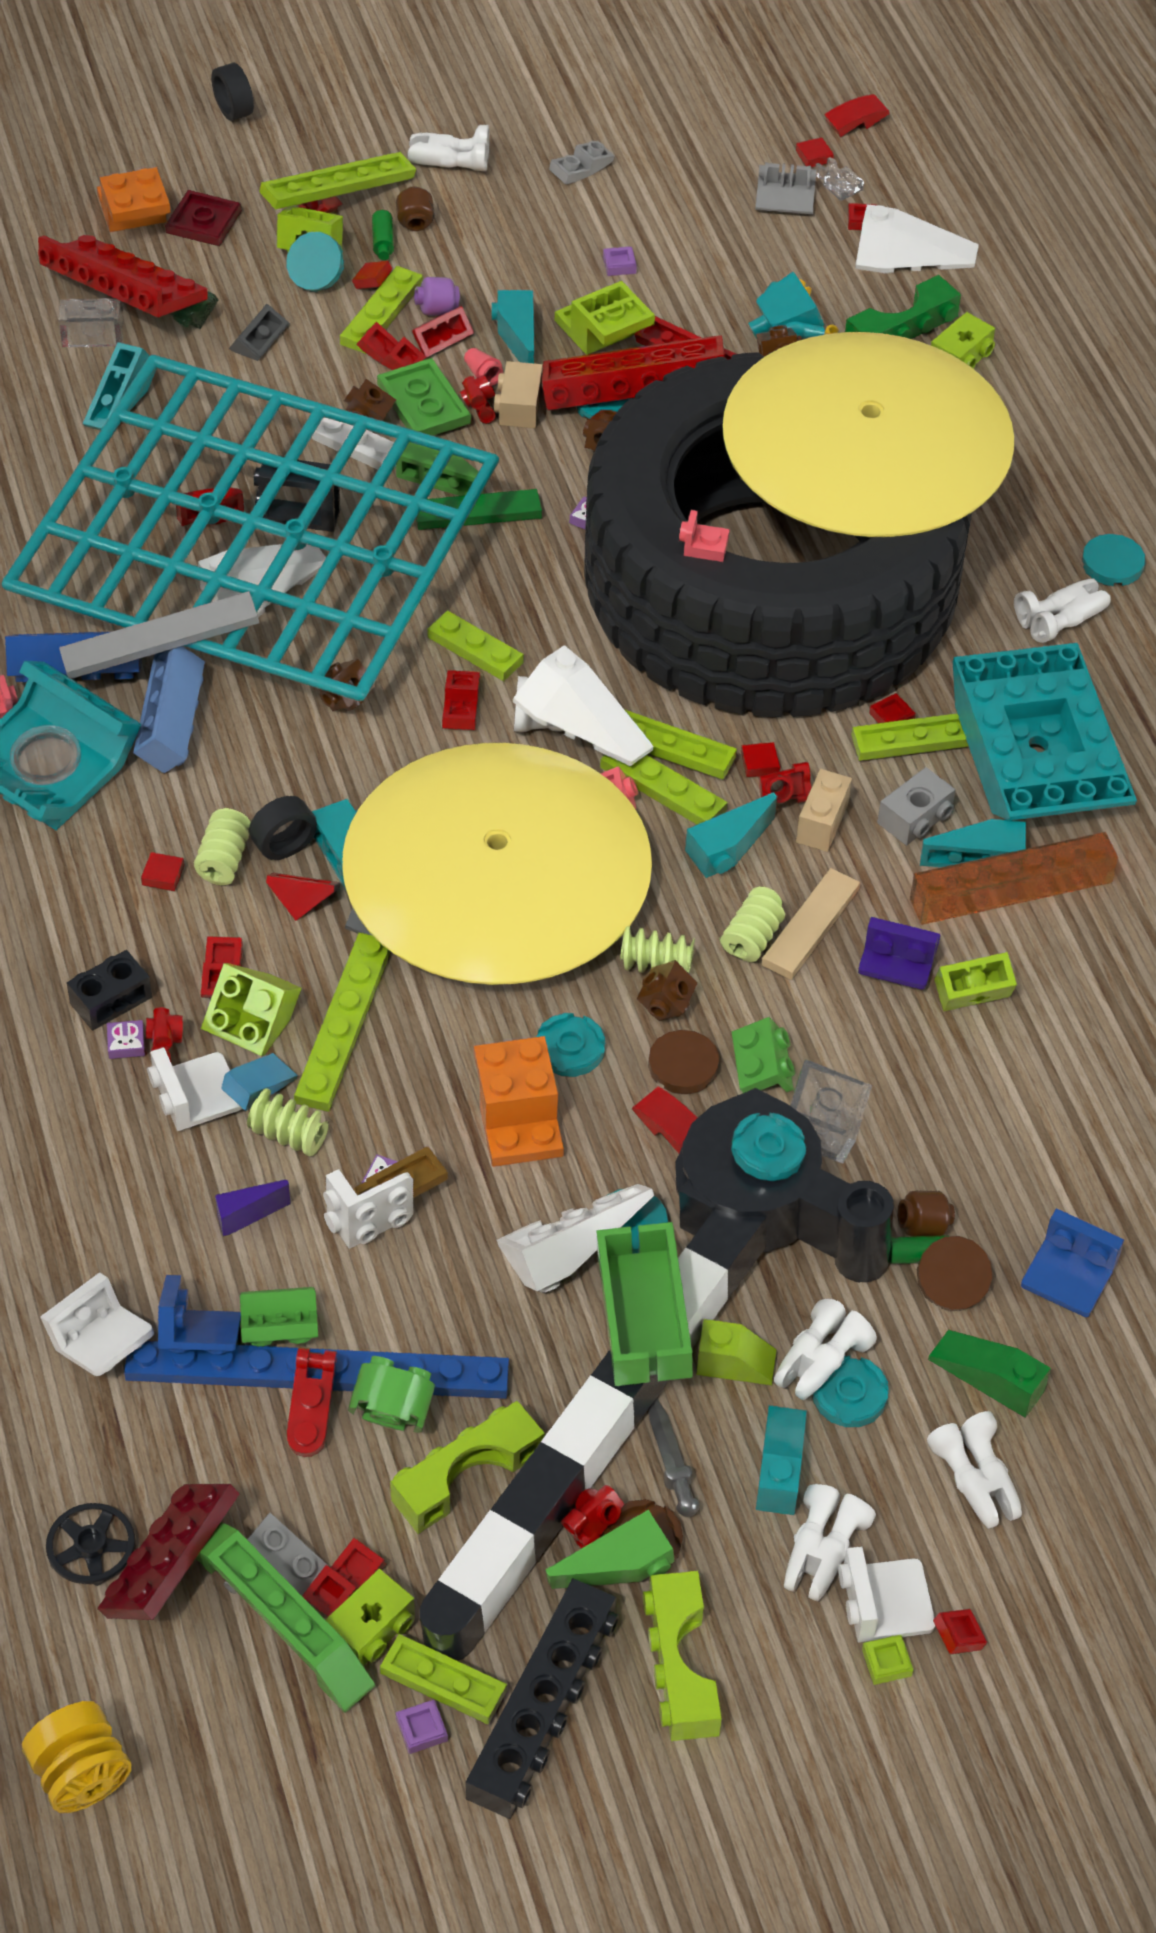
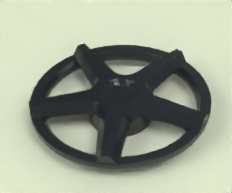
M100 1503L78 1505L64 1512L51 1526L46 1539L47 1558L51 1568L68 1581L98 1586L102 1582L118 1575L128 1565L127 1560L136 1549L135 1533L129 1519L112 1506ZM83 1510H102L94 1525L81 1527L69 1519V1516ZM113 1515L124 1524L128 1534V1541L106 1537L105 1533ZM60 1526L74 1540V1545L55 1556L53 1552V1539ZM125 1552L117 1565L102 1573L101 1556L103 1553ZM78 1558H84L90 1576L74 1574L61 1565Z

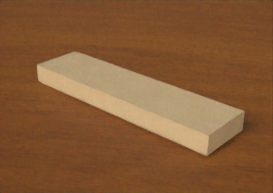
M830 868L762 957L761 965L792 980L860 889V882Z

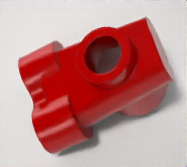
M483 374L477 379L474 376L465 378L462 382L465 389L460 391V394L468 408L476 409V413L482 423L492 422L495 419V412L490 407L488 400L495 397L496 393L486 375Z
M808 762L792 764V769L762 775L758 778L760 796L764 797L774 792L777 796V803H784L789 799H796L797 803L806 802L812 788ZM781 780L780 788L772 790L771 785L775 781Z
M164 1007L155 1008L153 1010V1018H146V1039H153L151 1051L164 1047L171 1062L169 1049L173 1043H182L183 1016L170 1015L169 1009Z
M608 1485L602 1486L599 1490L588 1488L580 1493L576 1501V1509L573 1508L564 1517L561 1524L573 1536L575 1543L582 1549L601 1538V1534L608 1525L614 1524L619 1519L621 1509L625 1504L615 1490Z

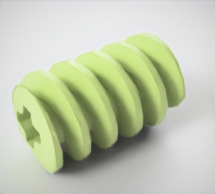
M229 808L218 809L212 813L205 830V835L201 841L202 844L194 860V868L204 880L216 885H228L233 882L235 878L234 873L239 867L238 863L246 847L245 842L249 838L248 829L251 822L243 813Z
M759 886L753 888L740 909L736 912V916L731 920L730 925L725 929L724 934L719 938L722 947L729 954L743 961L756 962L760 958L761 952L767 947V942L772 939L773 933L778 930L779 924L785 919L780 896L774 890L767 887Z
M626 926L620 960L623 959L624 968L628 971L637 962L640 973H644L649 964H651L652 968L676 960L689 973L693 959L695 938L691 945L687 946L685 935H681L675 944L672 941L671 933L667 932L663 941H659L657 930H653L649 939H645L643 928H640L636 936L633 937L630 926Z
M265 1088L250 1109L247 1127L252 1128L255 1134L264 1133L265 1137L269 1140L277 1138L278 1143L283 1146L290 1144L293 1150H303L306 1156H314L322 1146L329 1129L328 1121L320 1122L321 1111H314L309 1118L307 1117L309 1112L307 1105H302L298 1112H295V1100L290 1099L283 1107V1095L277 1094L272 1101H269L271 1091Z

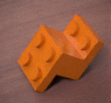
M157 167L100 177L101 186L97 187V195L110 232L167 222L166 214L171 213L170 203Z
M545 1036L474 1046V1058L480 1082V1112L492 1167L564 1157V1147L557 1121L558 1092Z

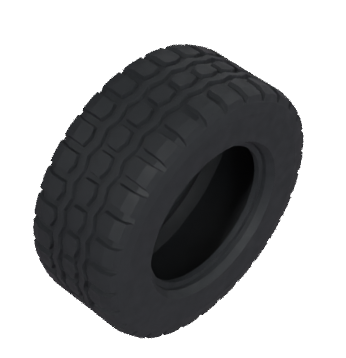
M759 352L733 354L729 360L721 356L697 362L695 368L689 366L682 367L664 375L662 381L655 380L636 393L634 399H629L618 410L600 437L589 465L584 577L590 604L608 639L615 648L620 649L622 656L639 671H646L647 677L669 691L678 688L679 696L702 705L713 702L715 703V709L738 714L751 710L753 716L782 717L783 712H789L792 717L821 714L822 708L834 712L857 705L859 699L868 701L889 691L892 684L898 685L917 670L919 665H922L930 657L947 632L953 619L959 595L972 513L946 526L912 535L895 537L855 536L859 542L834 556L816 561L799 563L768 562L750 559L728 551L725 553L723 562L684 556L685 542L679 541L681 523L682 521L688 522L691 510L698 511V521L706 515L726 507L749 503H767L741 479L727 454L723 438L724 410L734 386L754 364L765 356H762Z

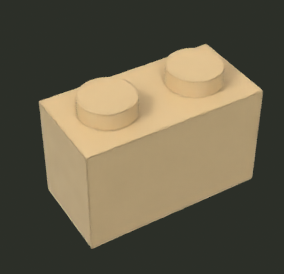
M506 361L505 373H499L498 391L501 394H495L494 412L499 413V425L536 428L542 391L543 364Z
M823 769L819 770L799 816L797 843L829 851L849 804L851 777Z

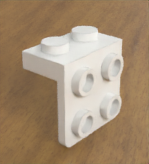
M164 1047L150 1052L152 1066L147 1068L150 1082L153 1088H159L161 1093L159 1099L164 1114L166 1116L171 1115L177 1131L243 1109L221 1089L225 1073L230 1071L221 1053L215 1052L172 1066Z
M339 1169L326 1175V1192L323 1193L327 1204V1212L324 1213V1218L331 1232H338L349 1249L360 1243L366 1244L372 1241L378 1234L392 1227L398 1228L403 1226L413 1215V1178L408 1172L358 1196Z
M100 1272L40 1317L55 1350L94 1376H100L110 1371L118 1362L134 1350L140 1348L144 1342L154 1335L151 1324L120 1306L108 1277Z
M862 1547L846 1549L844 1564H839L838 1566L841 1588H846L849 1599L846 1601L847 1618L850 1625L854 1624L858 1643L896 1635L907 1637L930 1634L934 1631V1613L920 1560L905 1559L866 1564Z

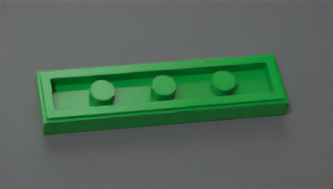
M528 489L481 494L463 526L542 518V509L538 490ZM465 495L427 500L458 509ZM421 511L416 517L418 530L445 528L451 522V520Z

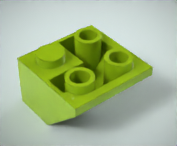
M224 963L201 1029L255 1054L264 1056L290 1021L301 987L272 974Z

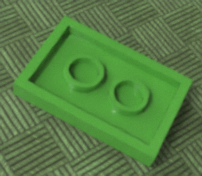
M433 358L377 375V385L396 399L392 407L406 428L434 436L471 424V414Z

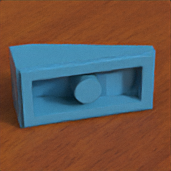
M272 1053L225 1073L221 1089L247 1111L265 1088L270 1089L272 1095L296 1080L298 1075Z

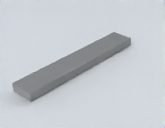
M248 591L59 647L67 676L72 679L258 624L259 619Z

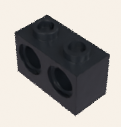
M127 949L115 956L108 957L103 963L86 972L77 974L73 979L66 982L71 1006L92 1031L152 998L150 976Z

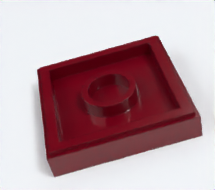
M187 190L165 224L166 233L220 247L242 211L241 203Z

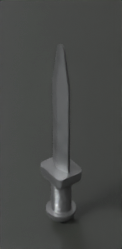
M656 1398L649 1407V1419L666 1469L664 1472V1484L668 1489H674L678 1500L676 1506L678 1513L684 1517H691L699 1510V1501L693 1498L690 1489L692 1469L691 1466L684 1465L669 1417Z

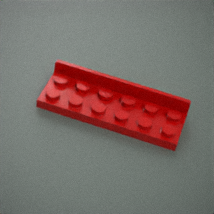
M45 235L38 237V256L41 265L159 318L208 300L207 288L195 283L194 280L185 279L176 275L172 270H165L156 266L151 261L135 257L133 253L117 249L113 244L101 242L92 235H82L78 237V240L69 243H60Z
M722 335L543 361L542 384L546 408L553 410L635 398L637 392L655 380L662 381L664 375L685 366L695 368L697 362L721 356L725 358Z

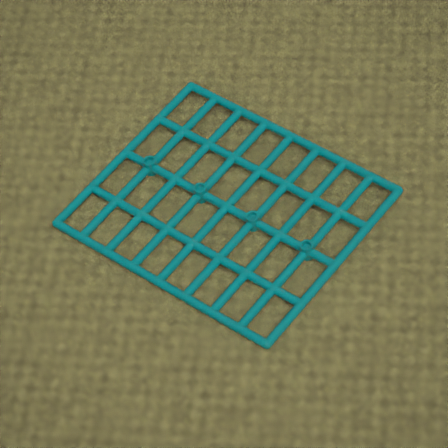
M150 355L11 566L1 585L4 590L124 628L149 620L176 574L207 583L193 608L211 603L220 587L238 593L249 591L256 613L264 601L295 610L267 658L236 649L249 626L231 631L223 644L204 639L183 646L356 701H363L497 467L499 457L494 453L158 355ZM156 368L185 376L158 419L129 411ZM198 380L226 388V391L200 432L170 424ZM239 392L269 401L242 445L212 436ZM281 405L311 413L285 457L254 449ZM324 417L353 426L328 470L297 461ZM121 422L150 431L127 467L117 468L114 473L93 467ZM366 430L397 438L371 483L340 474ZM162 435L192 443L164 488L135 479ZM409 442L440 451L414 496L383 487ZM205 447L234 456L212 493H204L199 498L177 492ZM452 455L483 464L458 509L427 500ZM247 460L277 468L250 514L220 505ZM289 473L320 481L298 519H291L286 524L263 518ZM86 477L112 485L114 488L84 532L58 524L56 521ZM333 485L364 494L337 540L306 531ZM135 493L157 499L128 545L98 536L122 498H130ZM376 498L407 507L386 545L377 546L371 551L350 544ZM170 503L200 512L172 558L141 549ZM420 511L451 520L425 567L394 558ZM221 518L243 525L215 572L184 562L207 524L217 523ZM255 529L286 538L258 585L227 576ZM48 534L78 543L48 590L18 581ZM306 545L330 551L303 598L271 589L294 550H301ZM91 547L121 556L92 603L61 594ZM342 556L374 565L347 612L315 603ZM134 560L164 569L135 617L104 608ZM396 571L418 578L391 626L360 616L382 577L390 576ZM308 614L339 623L338 628L312 672L280 663ZM352 628L384 637L357 687L325 677Z

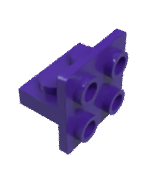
M871 917L858 973L924 990L927 986L941 935L936 932Z

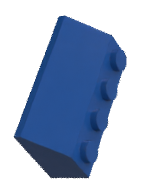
M109 632L12 634L5 636L7 676H15L16 682H27L29 678L19 673L24 661H43L67 676L59 647ZM142 658L82 675L81 679L98 680L101 679V673H114V679L134 678V672H140L142 669Z

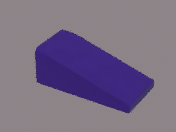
M288 1179L217 1194L215 1196L216 1208L222 1235H230L290 1205Z

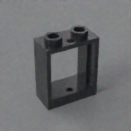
M297 460L298 462H302L325 470H328L329 466L331 465L325 463ZM264 464L261 465V468L256 467L254 486H258L255 505L277 468ZM289 473L282 486L316 490L320 481ZM332 486L308 529L334 532L341 511L340 487ZM274 499L263 518L286 524L291 519H298L307 503Z

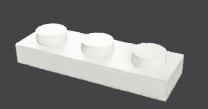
M324 417L314 432L312 439L339 451L353 426ZM366 430L350 457L378 470L394 442Z

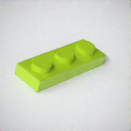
M448 610L427 628L429 639L503 682L524 663L523 653Z
M398 1634L380 1665V1674L489 1725L507 1692L506 1683L401 1634Z

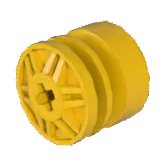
M94 1701L73 1703L52 1712L39 1721L26 1734L22 1742L23 1754L34 1774L42 1777L41 1787L48 1794L52 1808L59 1813L76 1812L103 1800L116 1791L126 1781L132 1771L131 1761L127 1754L122 1752V1745L119 1740L111 1737L112 1727L101 1707Z

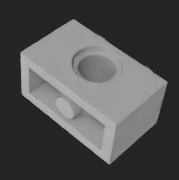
M925 767L880 801L877 823L907 846L917 837H924L939 820L944 821L951 815L954 810L953 801L956 789Z

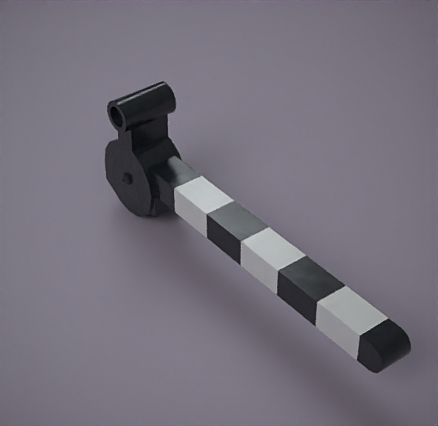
M754 1088L711 1106L692 1122L682 1143L681 1151L675 1161L676 1192L679 1195L680 1228L694 1235L678 1257L691 1348L694 1347L701 1337L703 1320H713L761 1253L770 1252L791 1244L797 1238L834 1257L839 1273L849 1280L858 1283L871 1282L879 1279L887 1271L890 1263L894 1210L891 1194L879 1183L856 1181L850 1184L822 1170L821 1140L809 1119L789 1104ZM756 1113H760L759 1116H769V1113H775L792 1120L802 1130L805 1137L806 1154L798 1171L786 1179L775 1181L758 1179L746 1173L735 1162L731 1151L732 1137L740 1121ZM610 1350L607 1352L424 1598L420 1606V1622L425 1646L457 1661L464 1659L474 1649L562 1528L561 1521L573 1508L576 1509V1501L580 1493L592 1487L669 1380L658 1381L657 1375H650V1382L615 1386Z

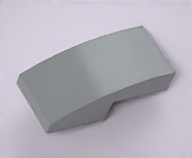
M590 141L589 143L576 145L574 155L552 159L549 170L564 184H570L600 171L614 160L615 155L601 142Z

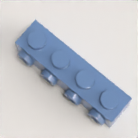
M184 646L154 655L140 719L142 725L137 734L133 752L162 773H166L175 766L182 765L188 757V744L194 729L193 719L199 704L197 700L199 689L203 682L202 674L205 661Z

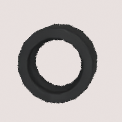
M233 62L212 70L211 82L214 96L226 119L233 121L252 114L254 109L253 94L249 81L240 65Z
M284 796L269 802L256 813L250 823L249 834L263 856L270 860H281L300 852L310 843L316 834L317 821L302 799L297 796ZM293 821L285 830L273 835L281 826Z

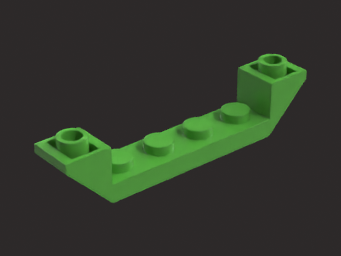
M220 1522L196 1559L210 1574L217 1571L316 1673L318 1686L346 1713L375 1687L374 1681L347 1642L237 1529Z

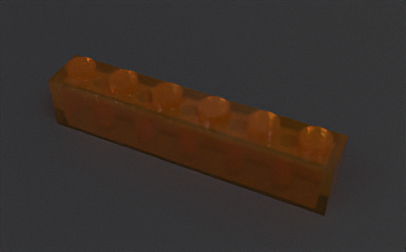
M1106 832L927 870L914 873L910 901L921 925L1112 883L1118 855Z

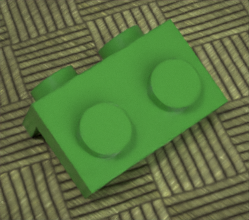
M770 1017L732 1031L739 1087L743 1093L754 1088L763 1090L775 1084H779L786 1092L794 1089L792 1076L795 1075V1069L788 1056L787 1049L791 1043L789 1035L783 1027L779 1028Z
M314 1287L240 1293L242 1343L250 1342L253 1346H267L276 1340H288L290 1343L298 1344L318 1337L316 1291Z

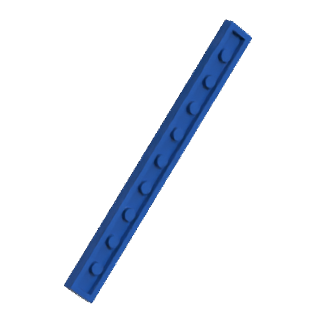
M146 1341L140 1348L126 1356L125 1381L293 1389L298 1348L236 1345L235 1351H228L224 1354H212L207 1352V1350H189L184 1353H174L168 1349H158V1341ZM311 1349L312 1353L324 1354L325 1350L337 1351L333 1391H353L361 1364L370 1363L372 1356H380L394 1362L393 1367L408 1371L409 1367H417L431 1373L430 1381L435 1384L433 1395L507 1399L509 1358ZM309 1368L308 1378L321 1379L322 1369Z

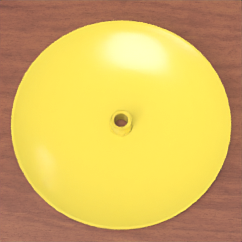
M843 332L825 334L800 340L777 349L754 364L740 378L727 400L723 417V438L727 454L741 479L754 493L780 512L798 521L824 530L854 536L895 537L931 531L962 519L983 505L998 490L1011 466L1014 452V431L1008 410L994 388L978 372L955 356L936 347L909 338L882 333Z
M480 743L445 749L427 755L406 765L384 780L359 807L350 824L344 843L342 869L345 888L358 918L366 929L393 954L411 965L448 979L468 983L498 985L526 983L550 978L573 970L607 950L624 934L626 926H630L640 912L650 885L652 859L647 832L634 806L610 780L578 760L544 748L512 743Z

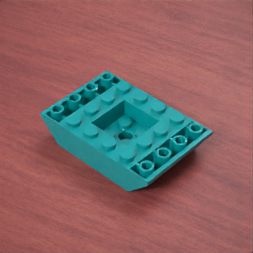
M1078 643L953 658L955 708L993 814L1011 821L1136 805V796ZM1029 745H1041L1045 749V751L1037 752Z

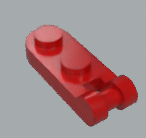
M298 1348L287 1426L288 1445L298 1456L312 1457L323 1449L326 1442L337 1351L325 1350V1353L321 1354L312 1353L310 1348ZM309 1368L322 1369V1378H308Z

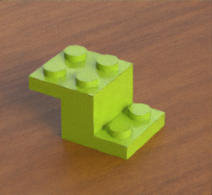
M619 281L571 301V305L555 311L554 321L588 355L631 337L637 331L653 325L655 315L623 281Z

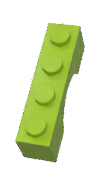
M515 1401L508 1407H499L491 1413L486 1421L476 1427L470 1426L464 1429L456 1440L445 1447L439 1446L433 1449L423 1461L414 1467H405L400 1470L393 1480L390 1481L391 1501L417 1534L450 1514L449 1488L453 1480L461 1472L481 1464L497 1465L515 1472L525 1464L545 1437V1433L518 1401Z
M698 1571L651 1575L649 1591H643V1605L645 1616L652 1615L654 1627L648 1628L650 1651L658 1652L659 1664H654L656 1689H663L665 1701L659 1702L661 1726H669L671 1741L717 1737L720 1734L722 1718L716 1681L699 1676L690 1670L683 1662L678 1651V1645L686 1634L702 1625L704 1605Z

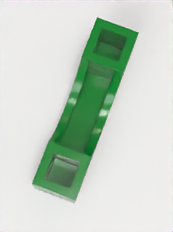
M938 274L916 285L914 303L910 309L899 313H884L868 308L846 319L845 332L882 333L913 339L958 317L961 293Z

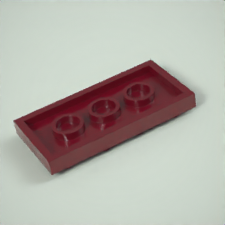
M184 1484L173 1493L171 1503L166 1511L150 1526L149 1535L140 1548L136 1549L127 1560L128 1565L118 1579L108 1586L105 1591V1598L97 1609L107 1619L154 1620L240 1493L231 1484Z

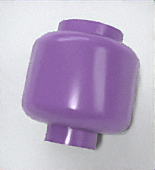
M426 277L423 279L421 286L415 288V304L420 305L424 315L440 316L459 306V287L455 286L450 278Z

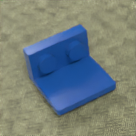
M1056 1208L1050 1218L1045 1240L1023 1277L1021 1287L1083 1317H1089L1118 1264L1124 1239Z
M166 1275L158 1306V1349H168L174 1353H184L189 1350H207V1352L212 1354H224L228 1351H235L241 1324V1312L187 1310L188 1289H181V1275Z

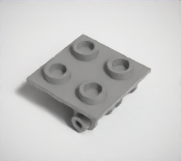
M765 162V165H759L755 210L813 214L817 169H811V166L797 165L796 173H793L794 164H791L790 173H785V164L782 165V172H779L780 164Z
M271 1513L264 1518L247 1539L301 1596L325 1565H327ZM227 1581L224 1582V1586L228 1591L233 1594L237 1593Z

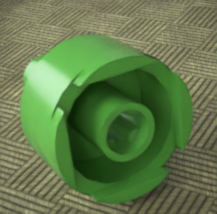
M372 1356L370 1363L361 1364L348 1411L354 1415L356 1408L364 1411L362 1419L387 1428L404 1431L405 1425L410 1424L415 1425L413 1432H422L435 1389V1384L430 1381L431 1373L417 1367H409L408 1371L393 1367L394 1362L380 1356Z

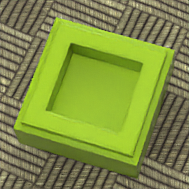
M902 1635L863 1643L862 1651L873 1685L912 1677L913 1667Z

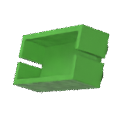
M673 1222L638 1226L639 1253L632 1254L631 1227L596 1230L598 1262L615 1386L650 1382V1375H657L658 1381L693 1378L692 1348Z

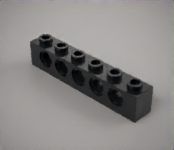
M572 1578L465 1782L466 1800L508 1819H511L517 1807L524 1808L532 1791V1785L529 1782L534 1772L541 1773L546 1766L550 1755V1750L547 1747L552 1737L558 1739L561 1736L567 1723L568 1715H565V1712L570 1702L577 1704L585 1687V1681L582 1679L587 1669L594 1670L599 1662L603 1649L599 1647L605 1635L611 1637L617 1626L619 1614L615 1613V1596ZM581 1627L589 1632L584 1635H578L573 1633L572 1630ZM558 1661H567L572 1666L563 1669L558 1668L554 1664ZM542 1694H548L555 1699L545 1703L539 1701L537 1697ZM530 1728L535 1730L537 1734L532 1737H524L518 1732L522 1729ZM505 1763H514L520 1768L514 1772H506L500 1767Z

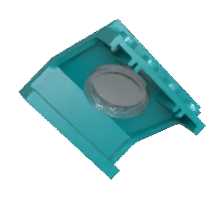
M24 661L19 673L29 679L17 704L0 719V794L3 795L2 798L7 802L18 805L27 811L28 816L44 822L54 830H57L123 768L142 724L43 661Z

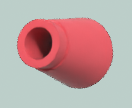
M471 348L465 353L464 361L476 379L485 374L491 386L498 383L499 373H503L500 360L477 348Z

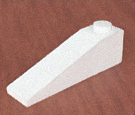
M867 204L855 269L879 273H894V268L910 267L911 272L921 271V266H936L940 270L974 268L979 244L898 209Z
M283 544L244 548L227 576L258 585ZM306 545L301 550H294L271 589L286 593L293 586L302 585L318 573L326 559L325 555L319 548ZM227 551L198 561V567L215 572ZM200 581V589L203 591L207 583ZM220 587L212 602L241 593ZM264 601L257 612L258 617L265 613V607L271 604V602Z
M565 645L539 663L513 698V703L536 722L544 726L550 723L565 730L564 735L571 739H575L578 736L592 743L595 750L626 765H633L653 750L654 746L589 665Z
M636 1184L596 1199L592 1203L594 1208L590 1210L587 1208L569 1209L561 1212L562 1217L560 1221L542 1225L541 1220L497 1239V1243L525 1286L539 1292L551 1291L560 1285V1280L570 1276L597 1251L596 1230L621 1228L654 1196L652 1188Z

